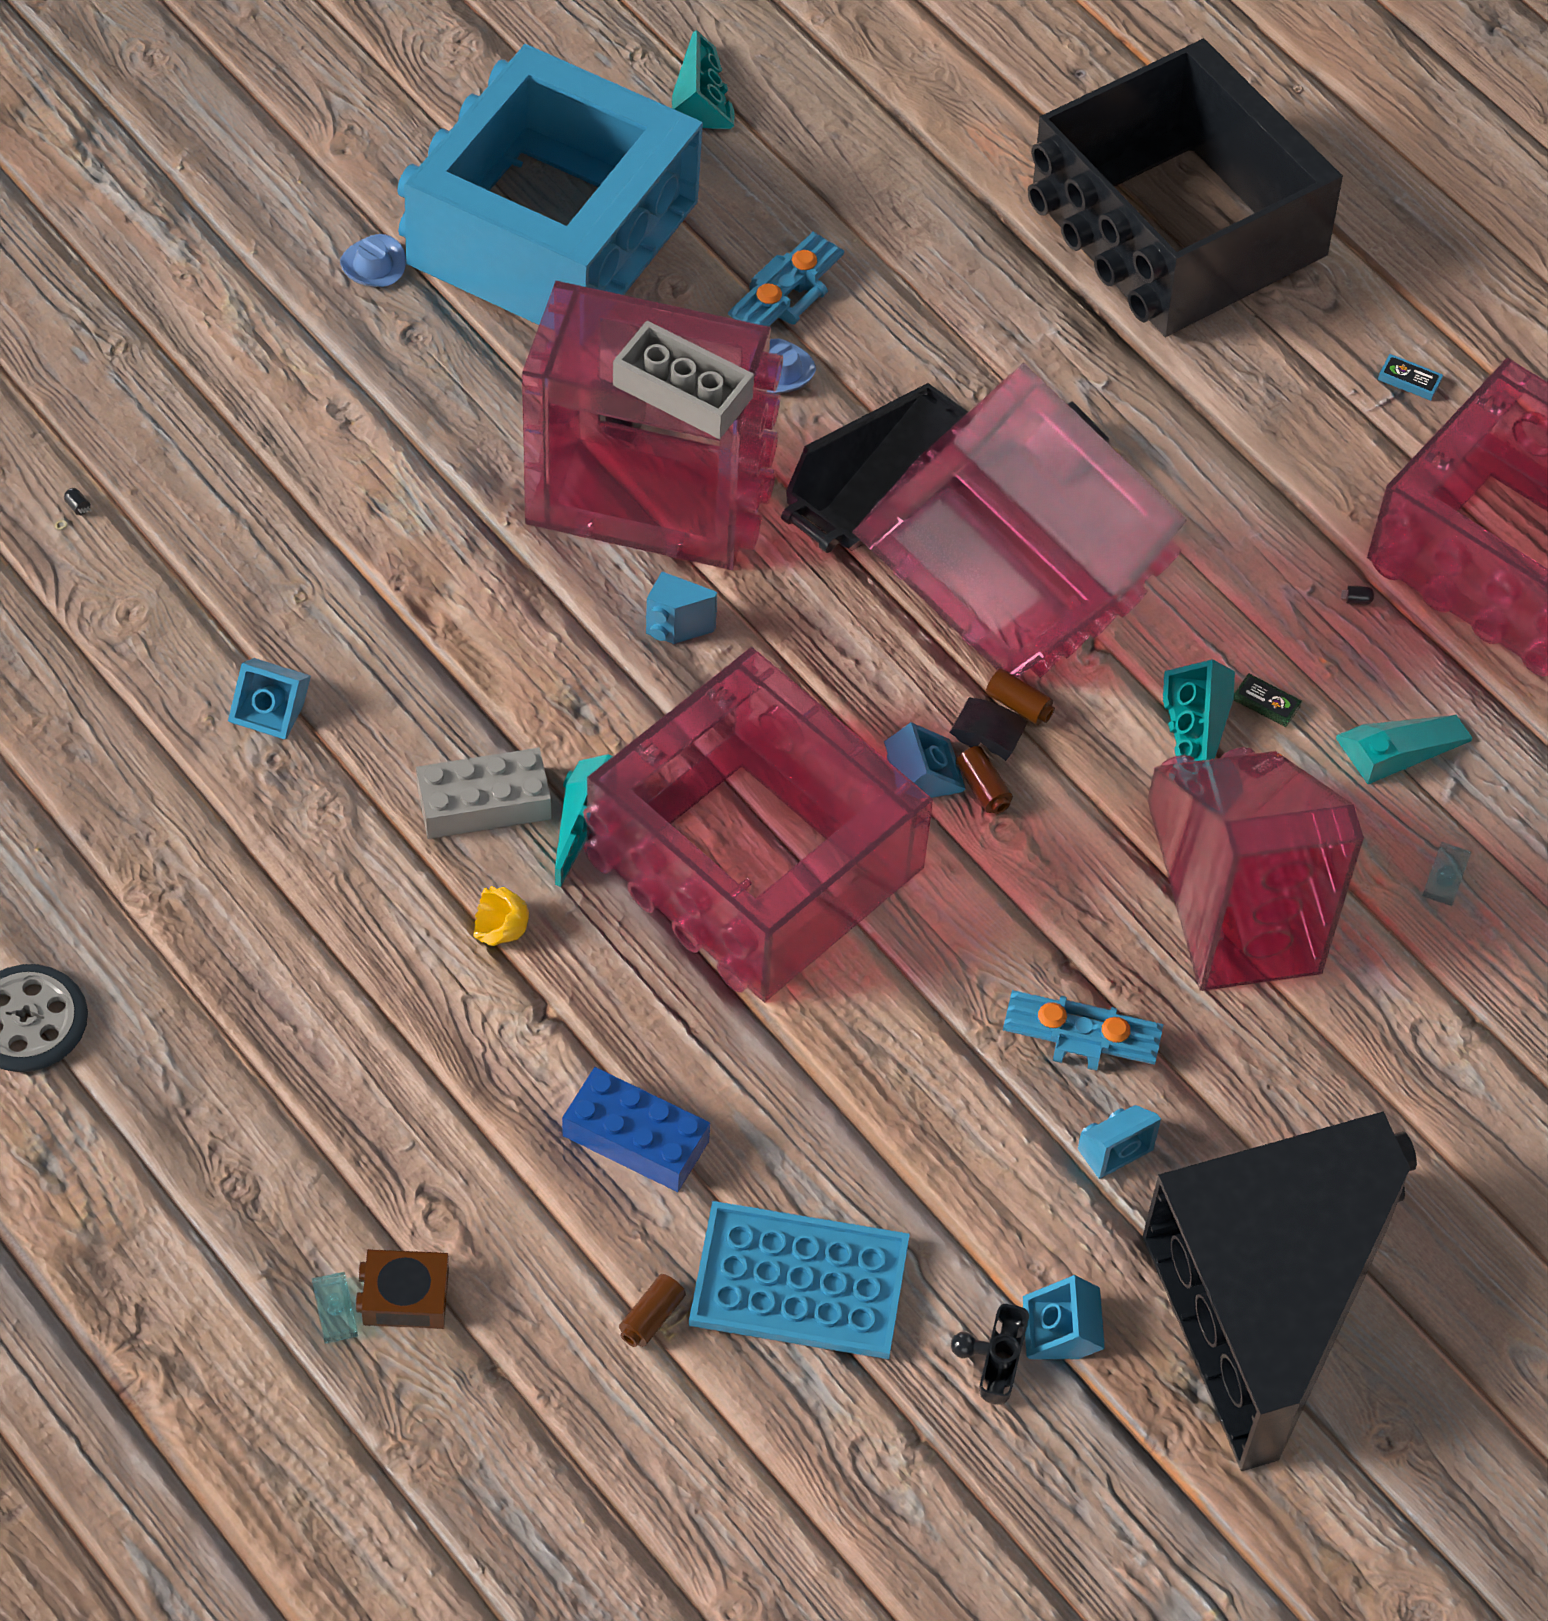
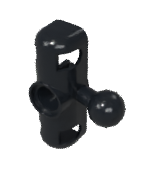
M1011 1304L999 1306L990 1342L976 1340L968 1332H959L951 1340V1350L959 1358H969L974 1354L987 1355L980 1381L979 1394L988 1403L1000 1405L1006 1403L1011 1396L1029 1319V1313L1023 1307ZM998 1320L1002 1323L1000 1334L996 1331ZM1019 1327H1024L1022 1336L1017 1338ZM1005 1352L1011 1357L1002 1359L996 1353ZM983 1380L988 1383L987 1390L983 1387ZM1010 1386L1009 1391L1003 1394L1005 1387Z

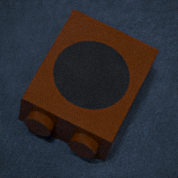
M367 1249L366 1262H360L359 1282H364L363 1292H357L356 1313H362L363 1325L444 1329L449 1278L448 1253Z

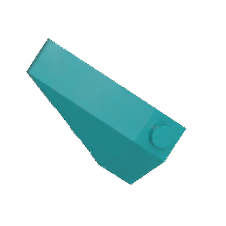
M697 30L692 33L672 94V109L703 122L702 128L731 129L734 126V107L730 101H726L725 93L728 92V87L719 76L722 67L716 47Z
M1213 659L1164 672L1163 703L1164 707L1169 710L1171 722L1168 725L1170 732L1174 733L1176 746L1174 750L1181 780L1183 781L1210 776L1234 700L1235 671Z
M1457 715L1362 724L1336 736V740L1367 785L1471 742L1473 738Z
M607 754L580 760L574 771L570 770L565 777L563 787L566 790L555 863V885L562 886L613 792L614 756Z

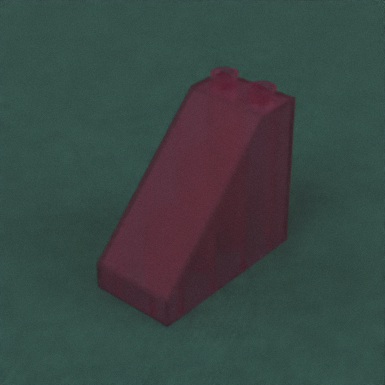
M1242 747L1226 752L1221 758L1195 761L1191 756L1180 755L1169 758L1160 766L1154 767L1147 802L1199 991L1323 974L1364 839L1354 804L1277 751L1255 753L1251 748Z

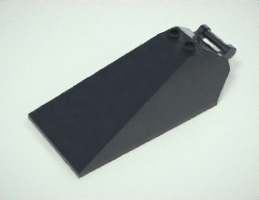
M926 383L804 446L786 490L787 504L789 506L782 512L781 519L787 524L795 525L819 543V548L826 553L831 552L839 543L853 551L1014 452L1016 446L935 387Z

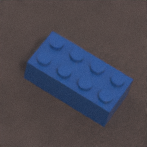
M597 1067L593 1068L562 1117L564 1137L676 1192H679L710 1139V1122Z

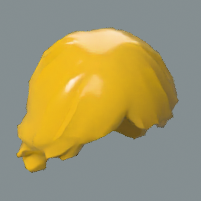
M491 886L489 889L484 888L481 893L480 904L477 907L478 912L475 914V930L473 933L475 939L485 942L488 946H495L520 938L525 933L529 920V909L526 902L506 887L495 888Z

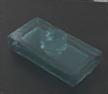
M1441 842L1422 896L1452 906L1471 851Z
M345 1272L311 1278L324 1343L358 1337Z

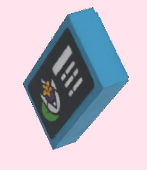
M1389 354L1379 373L1378 380L1431 401L1442 381L1443 374Z

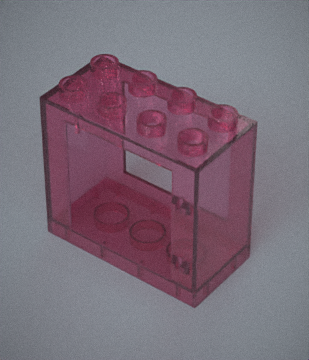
M555 281L522 371L525 524L733 570L740 548L754 551L762 520V516L756 513L760 503L769 504L776 477V470L771 469L776 453L778 432L769 430H773L775 427L781 395L767 392V390L773 392L777 390L783 366V355L769 353L771 327ZM646 321L754 374L752 400L721 439L613 386V361ZM600 415L717 440L720 443L719 446L601 421Z
M1506 358L1388 483L1367 559L1372 561L1375 569L1383 577L1389 580L1400 579L1419 591L1430 607L1440 612L1450 611L1470 624L1474 633L1481 640L1489 644L1499 643L1520 656L1524 665L1531 672L1538 676L1546 677L1548 676V569L1458 512L1490 476L1548 512V382L1511 359Z
M1023 362L922 453L852 532L894 571V575L915 591L962 636V639L968 645H971L996 670L1003 668L1014 676L1019 677L1028 669H1031L1041 678L1062 656L1066 659L1070 657L1089 636L1096 638L1111 624L1117 615L1123 618L1143 599L1148 592L1143 584L1151 574L1155 577L1160 575L1181 553L1182 549L1171 539L1186 523L1187 519Z
M750 647L587 777V808L583 811L587 822V842L583 848L589 861L600 872L608 874L614 869L629 882L627 884L628 891L640 908L648 913H652L658 908L672 920L673 932L685 948L694 953L703 948L717 960V970L730 988L739 993L748 988L765 1003L924 868L933 799L758 651ZM741 767L826 839L756 899L746 891L752 885L748 878L738 884L671 825Z

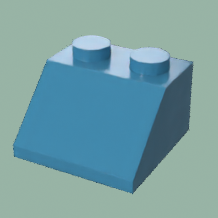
M661 572L647 597L646 634L656 640L676 644L714 632L716 629L718 592Z
M256 658L243 662L228 722L278 738L287 739L304 706L311 675Z
M909 723L884 741L887 750V760L892 767L895 776V786L900 793L917 800H924L961 793L966 790L961 772L956 765V756L949 738L914 723Z
M1137 1105L1126 1110L1124 1108L1118 1109L1100 1124L1092 1123L1084 1128L1081 1132L1077 1149L1098 1179H1101L1154 1150L1161 1118L1158 1114Z
M1073 1275L1023 1296V1308L1029 1313L1025 1332L1027 1358L1080 1359L1105 1349L1100 1287Z

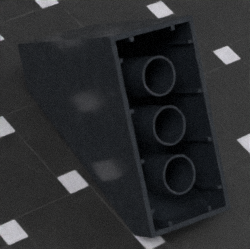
M1384 1111L1158 1174L1143 1232V1239L1241 1472L1280 1460L1388 1230L1396 1205L1405 1199L1404 1184L1409 1171L1416 1169V1153L1413 1143L1406 1132H1393Z

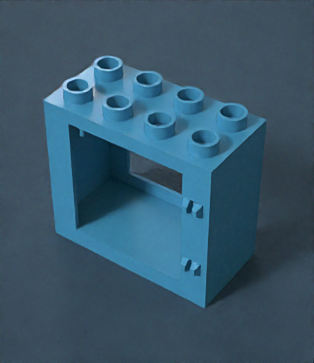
M524 44L509 62L501 59L495 64L489 77L488 87L480 96L472 93L465 99L459 112L458 122L450 131L442 128L435 134L429 146L428 157L420 166L410 164L402 173L397 192L399 196L405 198V212L400 220L398 232L400 236L406 238V264L584 346L698 203L703 122L528 44ZM521 153L598 187L567 226L490 191L511 165L519 168L522 167L523 162L517 159Z

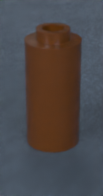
M1003 668L995 672L987 685L986 694L1036 725L1042 722L1047 723L1055 711V707L1052 706V698Z
M974 746L962 752L956 759V765L987 813L999 814L1007 810L1013 795L983 748Z
M660 1274L619 1324V1329L622 1332L620 1334L621 1338L632 1347L637 1345L645 1347L686 1296L684 1288L672 1277Z

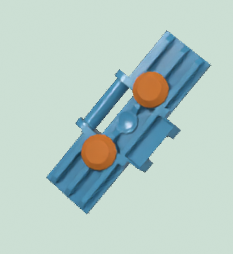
M813 231L790 254L786 253L784 256L776 255L752 278L749 285L750 291L728 311V315L759 335L777 318L792 325L796 324L800 319L799 316L813 302L827 294V287L818 279L844 255V250ZM793 289L799 293L807 290L808 292L791 308L790 299L786 296Z
M1012 990L1003 1031L1056 1042L1053 1061L1062 1063L1066 1053L1070 1052L1087 1056V1069L1097 1071L1101 1053L1155 1065L1164 1024L1116 1014L1117 1008L1111 1007V1010L1069 1001L1066 996H1061L1060 1000H1054Z

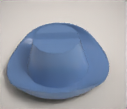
M375 234L351 245L343 253L340 265L344 273L358 284L370 287H385L392 285L401 278L406 266V257L402 245L395 238L385 234Z
M774 338L762 342L755 348L750 359V372L754 374V383L762 390L771 393H787L804 387L814 376L816 365L812 357L800 347L786 340Z

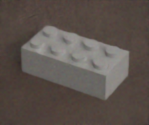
M649 321L643 324L613 361V386L718 439H721L753 398V373Z
M540 747L416 767L417 789L427 839L551 819V797Z

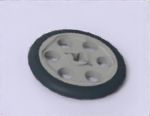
M21 964L7 967L0 971V995H7L11 998L8 1004L0 1006V1023L3 1025V1029L0 1032V1069L12 1072H31L45 1069L61 1061L72 1052L81 1040L87 1026L88 1008L86 999L79 986L66 974L52 967L39 964ZM31 984H37L42 987L41 991L34 996L26 995L24 990ZM61 1001L66 1004V1007L60 1013H52L48 1010L50 1004ZM26 1013L31 1014V1017L27 1018L26 1022H21L20 1018H24ZM54 1029L59 1032L55 1040L45 1041L41 1038V1035L46 1030ZM16 1040H24L28 1043L23 1051L15 1052L10 1049V1045Z

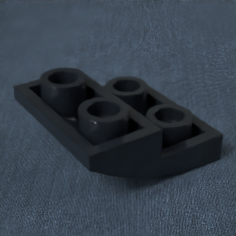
M969 697L949 733L955 736L959 742L970 748L982 743L991 753L998 755L1006 761L1013 753L1028 721L1003 706L990 701Z

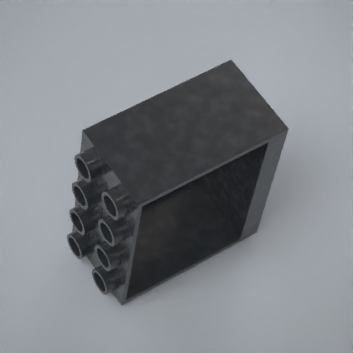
M1204 38L1039 116L1037 143L1031 149L1035 164L1033 184L1028 186V198L1032 207L1041 216L1049 214L1061 227V233L1067 245L1074 251L1082 249L1094 262V267L1100 280L1107 286L1116 285L1128 298V303L1134 316L1143 323L1150 321L1165 338L1328 256L1343 175ZM1187 151H1194L1242 199L1254 214L1176 252L1119 193L1115 186Z

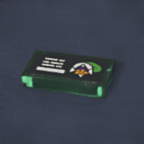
M1248 673L1234 693V701L1284 727L1288 726L1302 703V700Z

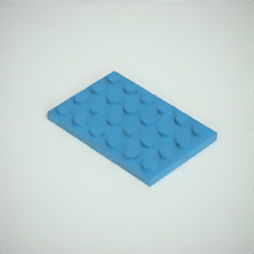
M712 1201L689 1317V1326L889 1359L910 1234Z

